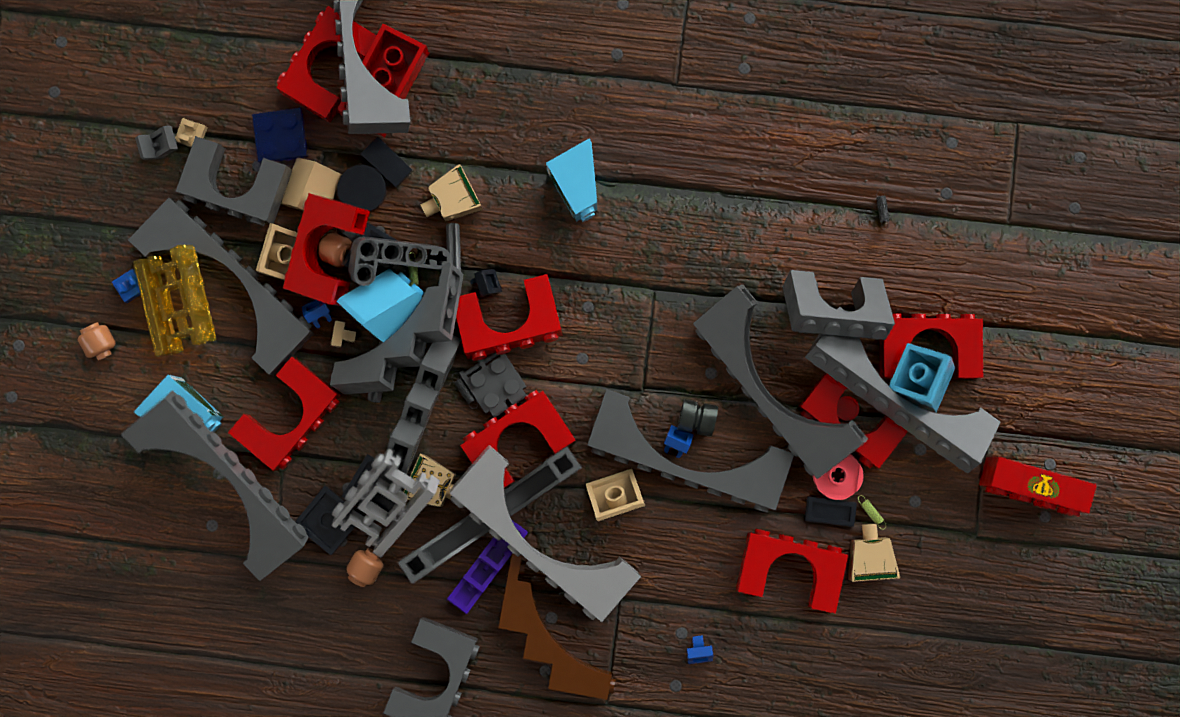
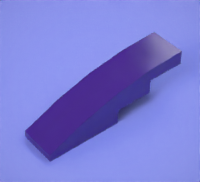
M512 520L518 532L525 538L528 532ZM493 537L447 600L467 614L513 552L508 549L509 543L503 538L499 541Z

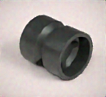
M684 399L677 430L692 432L696 429L699 435L712 437L718 406L704 403L700 407L698 402Z

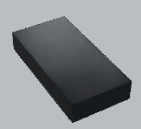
M378 136L361 153L396 188L413 172Z
M807 496L804 521L854 527L857 503Z

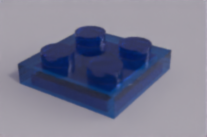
M301 108L252 114L257 157L260 164L263 158L275 162L308 157Z

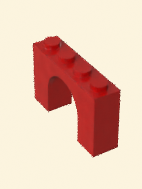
M328 6L325 11H321L317 16L316 26L312 32L309 31L303 39L304 45L299 52L296 51L291 57V65L286 72L279 76L276 88L284 96L330 123L338 111L337 108L341 100L338 96L316 84L311 74L312 63L318 53L329 47H337V42H341L340 35H336L335 20H339V14L334 13V9ZM353 21L352 34L359 57L364 59L376 34Z
M308 193L307 200L304 203L302 219L297 229L298 234L295 245L291 251V259L288 271L285 274L283 288L330 305L341 306L337 300L348 293L350 282L330 276L321 269L317 260V246L321 237L333 228L364 235L370 211L324 196Z
M548 274L524 280L530 312L524 325L513 332H496L485 324L476 292L460 296L456 318L467 359H472L473 361L482 360L488 354L495 352L497 355L506 354L511 351V348L520 346L521 349L534 346L535 342L544 340L545 343L558 340L559 336H563Z
M892 314L895 325L886 340L880 339L881 378H893L907 343L911 344L913 338L924 330L936 331L949 341L955 365L953 379L983 378V319H975V314H961L960 318H951V314H936L935 318H926V314H911V318H901V314Z
M291 357L276 376L293 389L302 400L303 417L299 425L287 434L276 435L267 430L251 415L243 414L228 432L273 471H278L280 468L284 470L292 461L290 457L296 449L299 451L308 441L307 435L312 430L314 432L317 431L324 422L322 417L327 411L331 413L340 403L337 399L341 395L295 357Z
M825 372L798 406L802 410L800 415L819 422L841 424L837 417V403L847 387ZM885 415L871 432L865 434L868 440L854 452L860 456L859 461L867 468L871 469L872 466L880 468L908 431Z
M535 390L525 397L526 402L519 407L515 403L504 411L506 415L501 419L497 420L494 417L483 425L485 429L477 434L476 431H473L463 438L465 443L460 446L473 464L488 445L498 452L497 447L500 435L507 427L516 423H528L535 426L542 433L555 454L576 440L544 391L538 393ZM507 468L504 470V488L515 481Z
M755 529V533L748 532L736 586L738 592L763 597L770 565L781 555L796 553L805 557L813 569L814 577L808 606L812 609L836 614L848 558L847 554L842 553V548L828 545L827 549L818 548L817 542L803 540V544L793 542L794 537L779 534V539L769 537V531Z

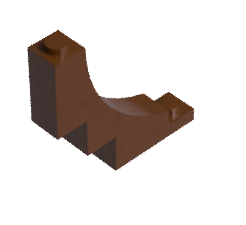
M512 553L498 628L528 634L523 659L553 664L548 689L607 700L608 693L613 694L616 679L611 678L612 672L599 669L576 658L553 637L537 609L532 582L518 579L519 575L524 576L526 561L522 560V554L518 557Z

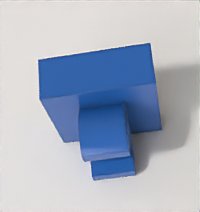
M134 269L129 270L112 281V284L125 303L132 301L147 291L146 286Z
M315 299L301 307L303 316L308 324L313 321L316 328H320L318 318L321 316L326 317L328 322L332 321L327 303Z
M671 425L664 442L666 445L664 452L668 453L669 448L672 447L678 450L676 457L680 458L683 453L687 454L694 434L677 430L678 427Z
M703 635L694 636L692 640L693 648L687 649L688 664L713 661L712 646L704 647Z

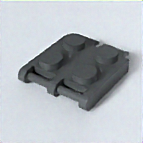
M496 352L485 359L477 360L479 363L464 372L462 370L459 372L484 412L488 413L490 411L493 417L499 416L508 408L504 402L507 399L514 405L527 396L523 391L527 386L506 354H501L499 358L486 365V363L498 356ZM482 367L481 370L468 377L469 374Z

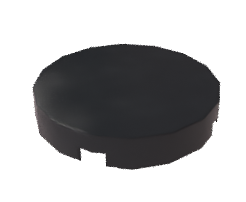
M355 165L347 169L341 175L337 185L338 196L341 202L369 210L370 212L380 207L387 194L383 176L375 168L367 165Z

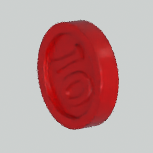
M849 396L839 398L837 417L844 421L854 419L859 413L858 402Z

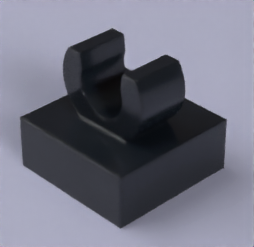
M495 269L474 273L475 278L470 280V284L477 283L479 291L476 292L477 296H491L502 292Z

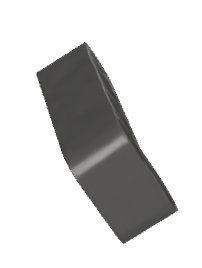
M363 236L356 238L352 243L348 273L350 279L355 283L368 286L375 280L378 262L442 269L443 264L450 263L451 256L448 250L437 245ZM368 242L370 250L367 254L362 255L360 252L361 245ZM392 245L394 253L391 257L386 258L385 249ZM416 248L418 255L414 260H410L409 252L411 249ZM427 254H440V259L433 260L427 258ZM365 267L367 275L363 279H358V270Z

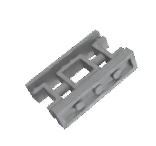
M388 449L384 455L378 454L372 463L373 468L371 471L365 470L358 481L359 485L357 488L352 486L345 497L346 501L344 504L339 502L332 512L334 520L331 526L336 528L338 525H341L340 529L345 531L350 524H353L369 535L365 545L368 547L374 546L373 553L380 558L433 498L440 481L433 475L428 479L425 478L426 474L423 472L416 480L397 469L401 458L398 456L393 457L391 449ZM386 466L388 467L384 476L392 480V484H389L380 477L377 479ZM402 487L415 494L407 504L408 495L400 491ZM377 492L396 503L389 512L370 501ZM359 499L361 500L358 505V509L366 513L365 516L361 515L355 510H352L349 513V511L353 508V506L358 502ZM374 520H377L378 522L382 523L387 527L380 536L379 534L382 527L375 524L373 522Z

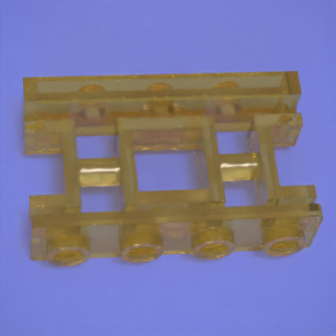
M177 245L169 249L172 261L163 264L161 256L147 257L148 259L133 261L155 356H169L184 351L181 339L187 336L191 337L192 345H201L216 340L203 278L193 245ZM176 268H179L181 279L179 280L176 278L174 270ZM165 273L167 280V284L163 285L161 274ZM179 288L184 309L174 312L170 291ZM189 315L193 326L191 328H188L186 316ZM176 320L179 332L176 333L174 331L172 321Z

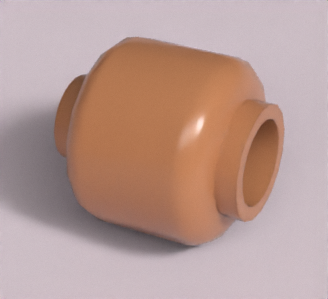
M336 233L327 234L319 243V257L324 263L334 267H345L341 264L351 249L353 242L349 238Z
M97 322L80 330L81 335L78 337V342L87 358L96 357L99 361L111 355L110 350L114 348L116 343L106 325H99Z
M367 548L366 551L357 550L346 567L349 575L348 579L361 587L372 585L383 569V563L373 553V549Z

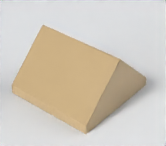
M297 158L281 204L303 212L308 193L334 199L342 174L315 161Z
M270 223L256 271L285 281V274L288 271L291 259V251L294 248L298 233Z
M632 469L586 483L597 521L645 506Z

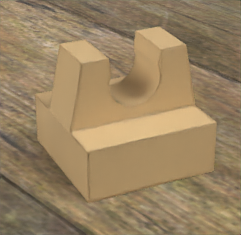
M182 118L175 137L176 142L192 147L195 136L204 139L208 127Z
M335 321L331 346L340 348L342 341L355 342L356 332L344 330L345 322Z

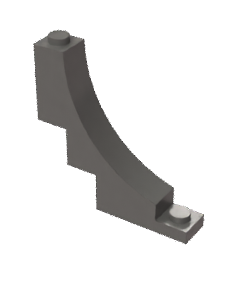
M452 263L443 264L441 275L439 276V286L427 287L417 308L402 327L373 350L356 358L335 362L330 385L344 395L393 391L397 368L420 366L424 359L427 343L452 341L464 274Z
M453 335L452 341L431 344L420 365L416 382L405 401L401 418L390 437L387 450L391 449L393 451V457L398 456L401 458L397 469L406 475L412 465L439 393L457 357L462 341L457 336ZM386 466L379 477L392 484L393 481L384 476L388 467Z

